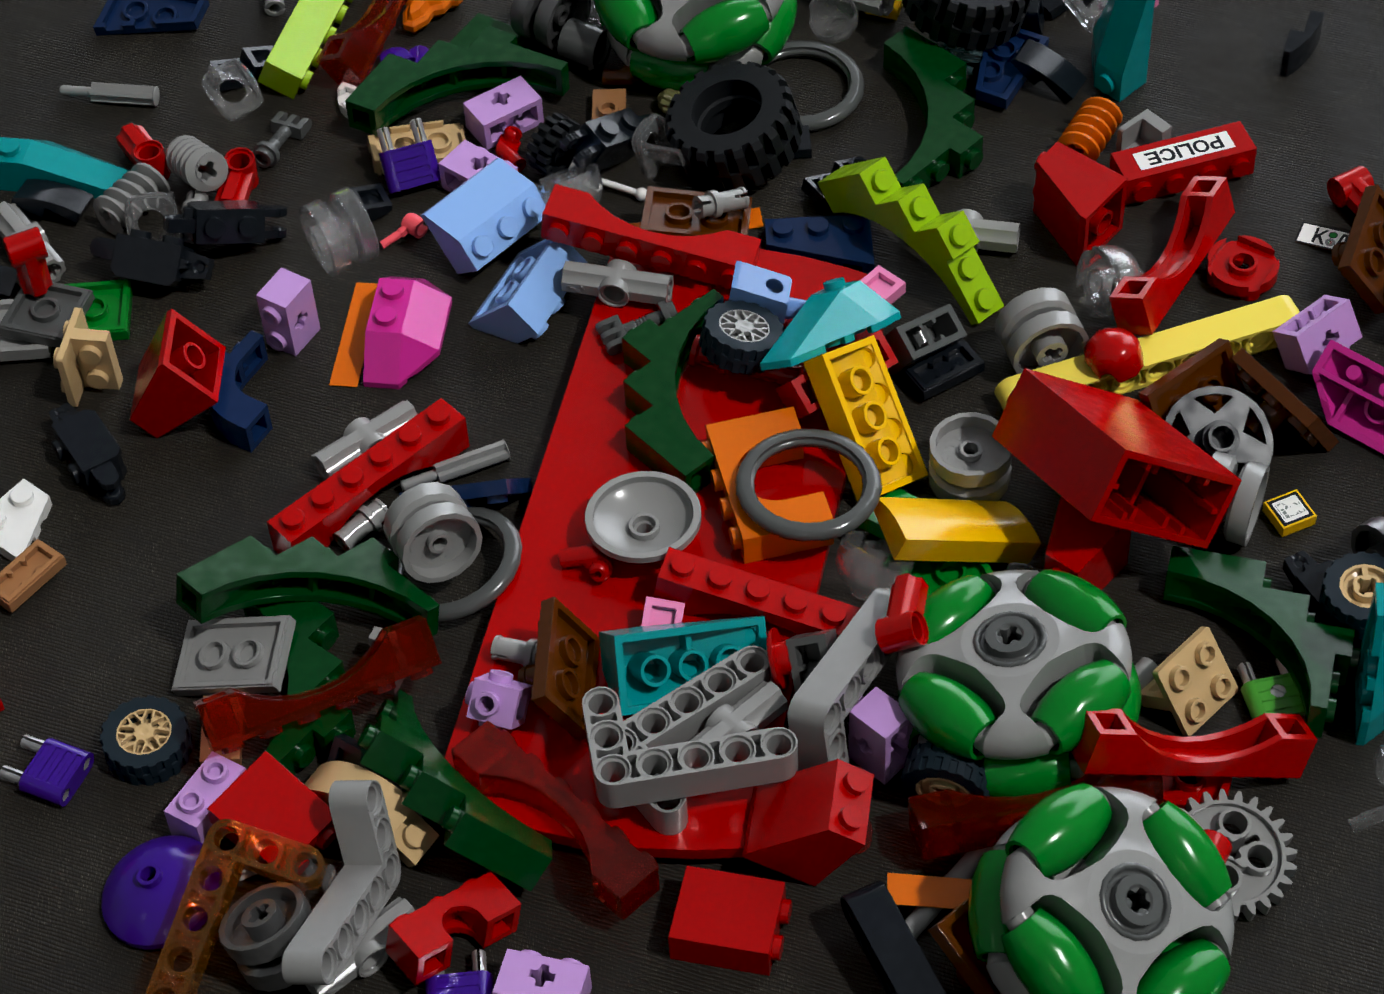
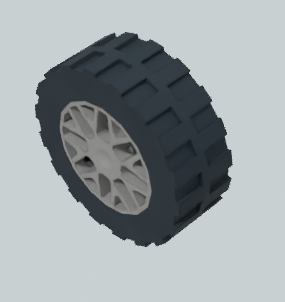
M741 300L725 301V303H717L712 309H708L703 321L699 347L702 348L703 356H706L710 363L717 365L722 370H728L735 374H760L765 372V370L761 371L760 362L781 336L784 326L783 323H780L777 315L772 314L767 308L760 307L759 304L747 303Z

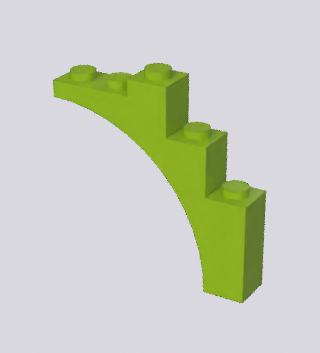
M886 157L844 165L817 182L833 213H851L868 218L893 232L914 249L941 278L955 297L971 325L981 323L1004 307L994 284L974 248L980 241L964 211L940 214L925 184L901 187Z

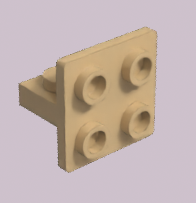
M75 307L70 320L65 321L63 340L60 347L55 348L53 365L59 371L61 391L66 394L68 403L73 407H78L85 387L120 390L123 376L110 331L89 329L83 308Z
M1201 626L1153 670L1154 679L1141 690V703L1143 707L1171 711L1182 735L1192 736L1238 692L1236 681L1209 627Z

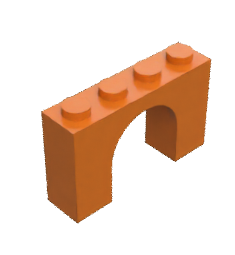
M794 406L705 425L706 441L701 443L714 455L715 469L710 470L712 487L714 492L721 491L723 497L719 498L721 515L724 521L730 520L732 527L728 528L731 546L733 550H740L744 564L834 544V538L824 541L802 542L784 539L769 533L750 519L742 509L736 496L735 478L739 465L748 452L762 440L777 433L801 429ZM804 447L779 452L763 462L759 469L803 459ZM824 491L784 500H767L758 497V500L766 509L787 520L812 523L833 519Z

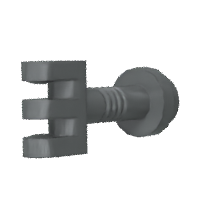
M279 111L270 121L271 131L275 134L269 141L262 140L253 148L256 164L263 168L274 166L280 159L279 149L289 137L302 140L312 126L310 118L303 117L300 120L298 115L291 114L288 117L287 112Z
M664 300L657 302V311L622 324L618 314L598 322L595 329L600 335L608 355L614 356L623 352L622 337L630 329L638 327L648 319H651L659 326L667 318L678 314L673 302L665 303Z

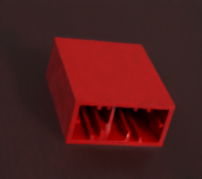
M1024 368L1015 388L1010 393L1006 407L992 434V437L1090 521L1204 549L1208 548L1242 481L1138 399Z

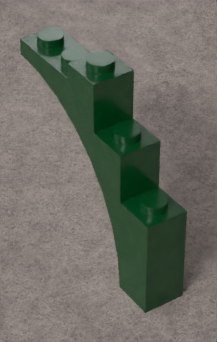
M490 26L486 27L468 49L438 40L418 63L389 53L345 100L349 127L378 136L377 129L382 128L383 132V127H389L400 117L428 102L463 91L495 88L520 75L534 90L564 96L570 89L568 62L517 45V35Z
M907 26L884 42L883 68L899 79L915 97L924 114L927 129L920 147L910 162L895 176L901 187L924 183L928 190L935 183L944 180L948 173L960 179L970 170H975L983 160V136L971 129L975 121V99L963 92L967 83V63Z
M712 289L702 297L696 298L678 314L667 318L662 325L658 326L651 319H648L638 327L630 329L622 337L624 363L634 370L623 381L625 405L636 414L625 425L627 450L652 471L666 473L681 479L695 493L711 483L710 470L715 469L714 455L696 438L685 421L677 394L681 375L689 361L693 341L697 334L701 335L704 317L708 309H712L717 303H724L723 295L715 289Z
M250 535L176 574V604L201 624L228 612L254 605L284 601H318L347 605L376 613L403 625L424 640H427L437 634L440 604L433 597L425 594L411 583L406 576L398 573V556L373 537L339 556L335 555L330 548L325 547L314 537H310L275 555L269 547L262 545Z
M1172 546L1163 600L1195 607L1218 616L1246 631L1268 648L1287 669L1298 688L1305 711V722L1316 737L1322 738L1325 722L1333 723L1337 699L1330 698L1329 694L1337 695L1338 685H1346L1348 671H1357L1360 647L1353 646L1355 630L1314 623L1315 612L1308 611L1310 595L1271 589L1272 579L1264 577L1266 561Z
M284 601L243 608L245 617L291 615L296 620L286 666L289 676L287 703L279 728L266 750L293 775L300 769L309 766L317 752L328 758L335 736L344 733L354 738L356 734L352 711L335 700L342 694L345 686L348 684L343 661L327 651L339 637L335 614L317 601Z
M398 689L392 700L386 698L379 707L375 716L376 724L374 726L368 724L362 732L357 744L361 747L360 764L398 783L402 787V805L440 824L445 829L444 846L515 884L532 891L553 859L552 840L526 826L498 807L456 771L433 745L421 727L414 711L413 696Z

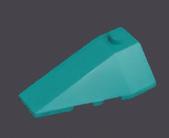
M1108 0L1093 28L1091 59L1094 87L1118 102H1121L1146 83L1155 0Z
M0 137V190L17 192L26 179H41L76 187L94 195L93 198L96 199L98 196L103 195L106 189L112 187L115 181L122 179L123 174L131 171L48 140Z
M844 277L828 280L823 283L824 288L808 298L760 362L761 371L792 367L827 352L826 348L854 341V335L864 332L866 327L868 333L883 329L901 319L900 311L860 280L846 283Z
M1378 582L1375 583L1357 671H1355L1356 745L1364 746L1384 731V583Z
M765 616L640 626L599 632L602 671L608 688L614 690L618 695L622 716L636 714L744 647L759 646L767 651Z

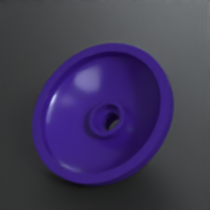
M161 836L138 845L120 859L106 880L101 898L104 921L120 941L138 949H161L187 939L206 923L218 904L222 891V873L219 863L204 844L186 836Z

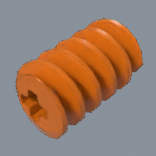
M1090 97L1082 103L1058 139V142L1096 161L1122 122L1123 114L1120 108L1109 99Z

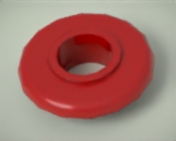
M773 627L767 632L766 638L768 662L775 684L785 691L789 686V674H792V667L786 641L782 640L778 629Z

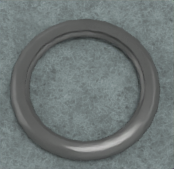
M789 41L771 62L761 65L762 68L776 61L791 57H814L828 61L844 72L848 82L847 94L838 105L825 112L800 116L802 126L809 125V132L832 127L845 120L855 111L863 97L865 83L861 70L848 54L832 45L816 41Z
M793 429L777 433L762 440L743 459L735 478L736 496L739 503L755 524L767 532L784 539L802 542L829 540L841 537L855 530L870 517L879 503L882 491L881 474L873 458L865 449L848 437L820 429ZM797 447L828 449L841 454L858 468L862 477L863 488L856 505L850 511L835 519L812 523L791 521L773 514L760 503L755 493L754 484L757 470L768 458L784 450Z
M467 507L479 525L491 528L498 534L503 543V559L495 574L480 589L462 599L440 604L438 623L456 621L475 614L496 600L513 581L521 562L522 542L520 533L513 522L499 512L484 507ZM399 561V562H398V573H400L401 575H403V573H404V567L402 566L401 562Z

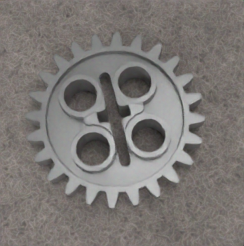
M1220 789L1216 800H1213L1211 795L1204 791L1200 804L1190 797L1185 805L1186 810H1182L1190 815L1203 830H1215L1227 837L1232 844L1231 854L1238 850L1235 859L1230 854L1225 864L1232 883V888L1225 894L1228 897H1232L1234 924L1240 912L1250 922L1256 914V908L1266 915L1271 908L1270 902L1279 905L1284 897L1282 891L1288 892L1293 883L1288 877H1293L1297 870V866L1290 862L1297 855V849L1286 847L1290 844L1293 834L1279 832L1285 820L1282 818L1271 821L1269 817L1273 807L1269 806L1262 811L1258 810V797L1256 796L1246 804L1243 802L1241 791H1237L1233 800H1228L1224 789ZM1233 824L1239 828L1241 834L1229 833L1223 825ZM1252 837L1258 839V841L1244 845V842ZM1248 858H1259L1265 863L1266 867L1257 868L1249 862Z

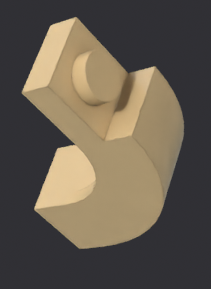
M329 761L321 764L305 782V785L329 806V791L334 781L377 780L383 791L399 858L408 867L415 866L439 837V834L414 810L401 804L402 791L383 777L359 765L345 761Z

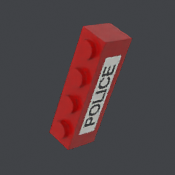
M1241 121L1113 152L1110 156L1109 169L1128 178L1126 206L1184 191L1194 176L1227 177V180L1253 174L1257 147Z

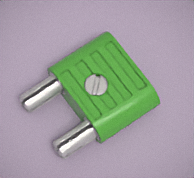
M1277 658L1275 661L1281 675L1256 679L1249 662H1245V665L1242 662L1237 666L1243 682L1240 690L1252 719L1264 713L1300 714L1305 721V711L1299 690L1292 680L1290 673H1288L1287 669Z

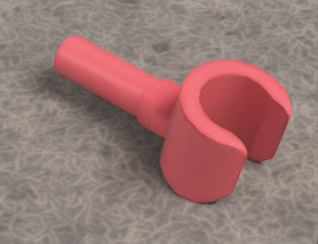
M408 213L403 217L401 227L379 241V244L385 249L407 234H411L418 239L422 238L427 233L428 227L423 224L424 220L422 217L415 213Z

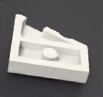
M24 478L0 498V554L10 561H13L28 548L32 541L38 539L41 532V524L47 519L52 507L50 496Z

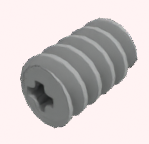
M179 136L171 141L166 149L165 160L171 173L198 191L209 192L216 190L227 179L228 164L224 156L193 136Z
M137 163L132 167L131 171L123 174L122 179H118L113 183L112 187L106 189L103 195L94 199L93 208L95 215L108 232L113 235H117V233L123 234L124 230L122 227L128 229L133 225L132 219L139 220L142 218V211H150L152 209L151 203L157 204L161 201V195H168L170 193V186L158 170L146 163Z

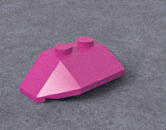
M392 276L379 278L365 330L364 387L400 389L407 383V379L422 371L440 355L452 306L451 296L423 278Z
M1330 340L1312 370L1327 424L1384 455V367Z

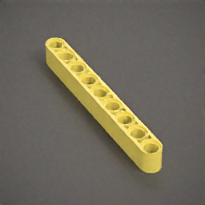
M1280 295L1137 338L1142 348L1144 366L1136 376L1125 382H1117L1110 374H1104L1099 378L1091 370V367H1088L1085 363L1084 354L1033 369V371L1122 395L1148 387L1219 338L1229 340L1234 355L1241 348L1250 355L1276 348L1278 346L1272 331L1300 311L1289 296ZM1022 373L1005 378L996 386L994 391L995 397L1003 411L1006 407L1007 399Z

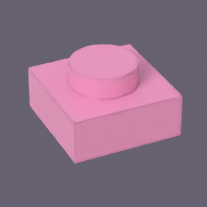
M880 265L860 280L890 304H893L906 293V282Z
M646 596L641 626L682 623L685 603Z

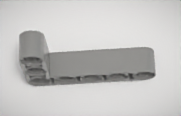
M876 588L791 699L787 714L789 729L798 739L797 771L836 759L849 763L844 719L893 654L884 653L880 649L875 636L876 621L879 618L886 617L890 590Z
M759 646L744 647L624 720L628 750L690 741L705 729L708 718L718 707L723 704L733 706L763 681H771L767 651ZM687 797L635 806L660 834L675 835L682 832L687 826ZM673 807V809L665 810L664 808Z
M598 686L587 691L582 698L584 725L596 794L599 802L608 808H624L782 782L791 779L798 770V739L790 729L773 727L629 751L617 693L611 688Z
M377 780L334 781L330 787L329 809L344 866L283 953L282 976L288 985H332L398 887L401 877V863L383 791Z

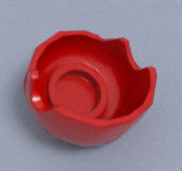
M1104 328L1098 330L1084 347L1085 363L1088 367H1091V370L1099 378L1104 374H1110L1117 382H1125L1136 376L1144 366L1143 352L1139 340L1134 334L1123 328Z

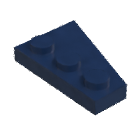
M107 0L93 29L96 36L197 30L210 4L208 0Z
M1021 28L1018 34L1008 42L1000 46L995 44L994 48L983 50L975 99L1006 110L1027 80L1011 63V60L1027 39L1034 40L1048 47L1049 37Z
M855 214L765 219L766 250L831 261L832 264L845 266V264L862 267V272L870 273L875 267L871 223L868 218Z
M510 478L451 486L459 493L467 507H473L472 500L485 498L486 505L509 502L508 495L532 493L531 478Z

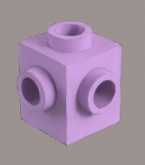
M491 669L489 673L474 678V681L469 684L465 695V703L469 705L466 717L478 720V726L488 730L501 731L502 728L509 730L525 724L533 685L513 680L514 675L510 672Z

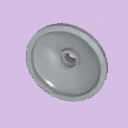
M656 471L631 472L608 481L593 494L585 511L587 534L596 548L611 558L628 563H651L664 560L669 547L682 551L697 535L702 518L700 502L693 489L675 476Z

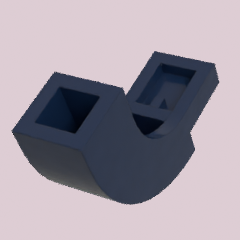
M252 330L242 341L235 344L230 354L225 352L218 403L209 407L212 421L220 434L232 444L250 453L254 451L273 429L268 405L242 392L248 381L268 360L263 335Z

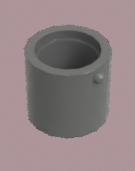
M570 18L560 32L557 52L560 59L585 66L588 71H592L593 69L600 70L605 65L612 46L609 42L605 25L601 27Z

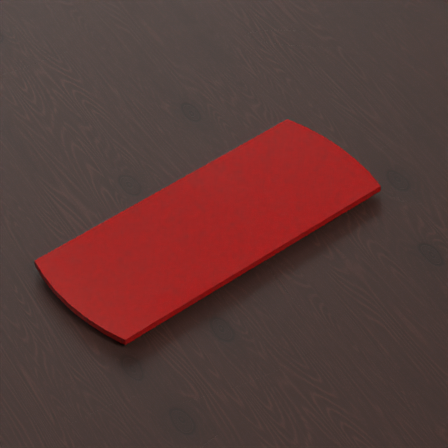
M760 249L757 263L758 267L789 276L792 279L789 297L808 300L812 294L824 288L823 283L828 280L844 277L846 283L859 281L867 275L848 267L804 256ZM609 257L608 263L617 258ZM630 262L638 271L673 275L674 286L671 301L677 313L688 307L696 298L704 296L712 289L723 295L724 303L729 301L730 289ZM598 296L596 297L519 530L522 542L520 566L513 581L496 600L469 684L474 681V678L489 673L491 669L510 672L514 675L513 680L518 681V670L523 665L492 660L490 652L492 641L496 635L528 641L531 638L538 639V621L540 620L541 601L556 597L598 637L601 631L641 626L646 596L654 597L657 577L664 560L651 563H628L609 557L613 566L612 574L606 581L596 582L591 579L592 574L582 565L562 568L558 553L560 549L593 544L586 530L585 511L590 498L602 485L627 473L652 471L631 454L626 446L625 425L636 414L625 405L623 381L634 370L624 363L623 352L614 356L608 355L595 326L598 322L617 314L622 324L632 320L635 321V319L642 316L645 317V315L657 311L658 308L655 304L628 301L625 306L611 307L603 303ZM866 327L864 332L854 335V341L826 348V351L830 352L849 345L872 333H868ZM689 361L681 375L677 399L685 421L700 442L706 441L705 425L786 408L775 389L782 384L772 383L740 373L722 375L714 368L698 365L696 368L689 366ZM803 362L797 364V365L803 366V372L806 371ZM821 408L798 419L801 429L830 431ZM804 447L803 459L758 469L754 480L755 493L757 497L767 500H784L824 491L833 519L838 517L847 474L838 453L828 449ZM712 483L696 493L701 506V525L693 541L682 551L819 594L830 545L744 564L740 550H733L728 531V528L732 527L730 520L724 521L721 515L719 498H723L721 491L714 492ZM683 614L682 623L746 616L732 614H699L689 616ZM765 621L766 635L773 627L778 629L783 641L797 635L788 629ZM599 644L596 687H608L602 671ZM789 674L788 689L785 691L781 690L784 697L788 700V708L795 691L792 674ZM464 697L445 759L473 787L498 807L526 826L552 840V843L584 850L638 857L715 859L743 856L754 786L687 797L688 823L686 828L675 835L660 834L635 806L608 808L599 802L595 789L587 738L580 741L575 739L531 700L532 698L529 701L525 724L512 730L502 728L501 731H493L478 726V720L466 717L469 705L465 703ZM788 709L764 729L773 727L786 728ZM632 715L622 716L623 721ZM666 807L664 809L670 810L673 809V807Z

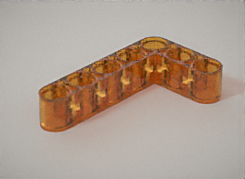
M222 819L215 822L207 832L145 994H166L169 992H174L175 994L197 993L218 938V930L222 918L229 909L244 869L281 882L293 883L296 887L305 890H315L326 883L330 872L329 864L319 850L313 846L235 820ZM228 833H238L239 840L233 849L228 851L220 850V841L223 836ZM270 845L277 846L278 856L271 863L261 864L259 862V854L262 849ZM309 858L316 859L318 867L315 873L308 877H300L298 875V868L301 862ZM214 872H222L224 878L221 886L213 891L205 890L206 878ZM198 912H207L208 921L205 927L199 931H191L189 923L192 916ZM183 952H191L193 959L190 967L185 971L176 972L174 970V960Z

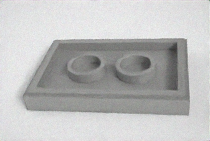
M291 615L212 619L203 624L197 620H188L171 691L177 696L281 692L296 620Z

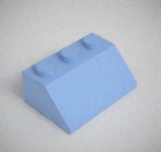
M496 158L424 212L421 217L456 273L462 274L478 271L542 222V213L547 203L533 182L502 159Z
M547 239L520 251L468 324L473 329L517 344L531 337L534 340L539 338L549 326L547 323L549 317L559 311L565 303L563 297L567 292L562 291L561 287L565 261L587 263V261L573 246L556 243Z

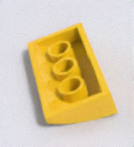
M874 335L803 362L829 430L856 442L873 458L881 474V495L928 476L927 469ZM839 454L858 502L863 488L862 477L858 468L850 460Z
M880 497L879 503L874 509L894 560L1029 563L1041 545V541L1028 519L1018 508L1007 501Z

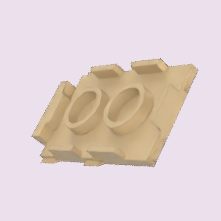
M444 120L422 122L427 140H432L438 163L466 140L464 126L460 125V123L444 125ZM410 124L389 127L394 149L416 144ZM369 135L368 150L372 156L374 172L378 173V175H382V173L384 175L379 153H382L379 138L375 135Z

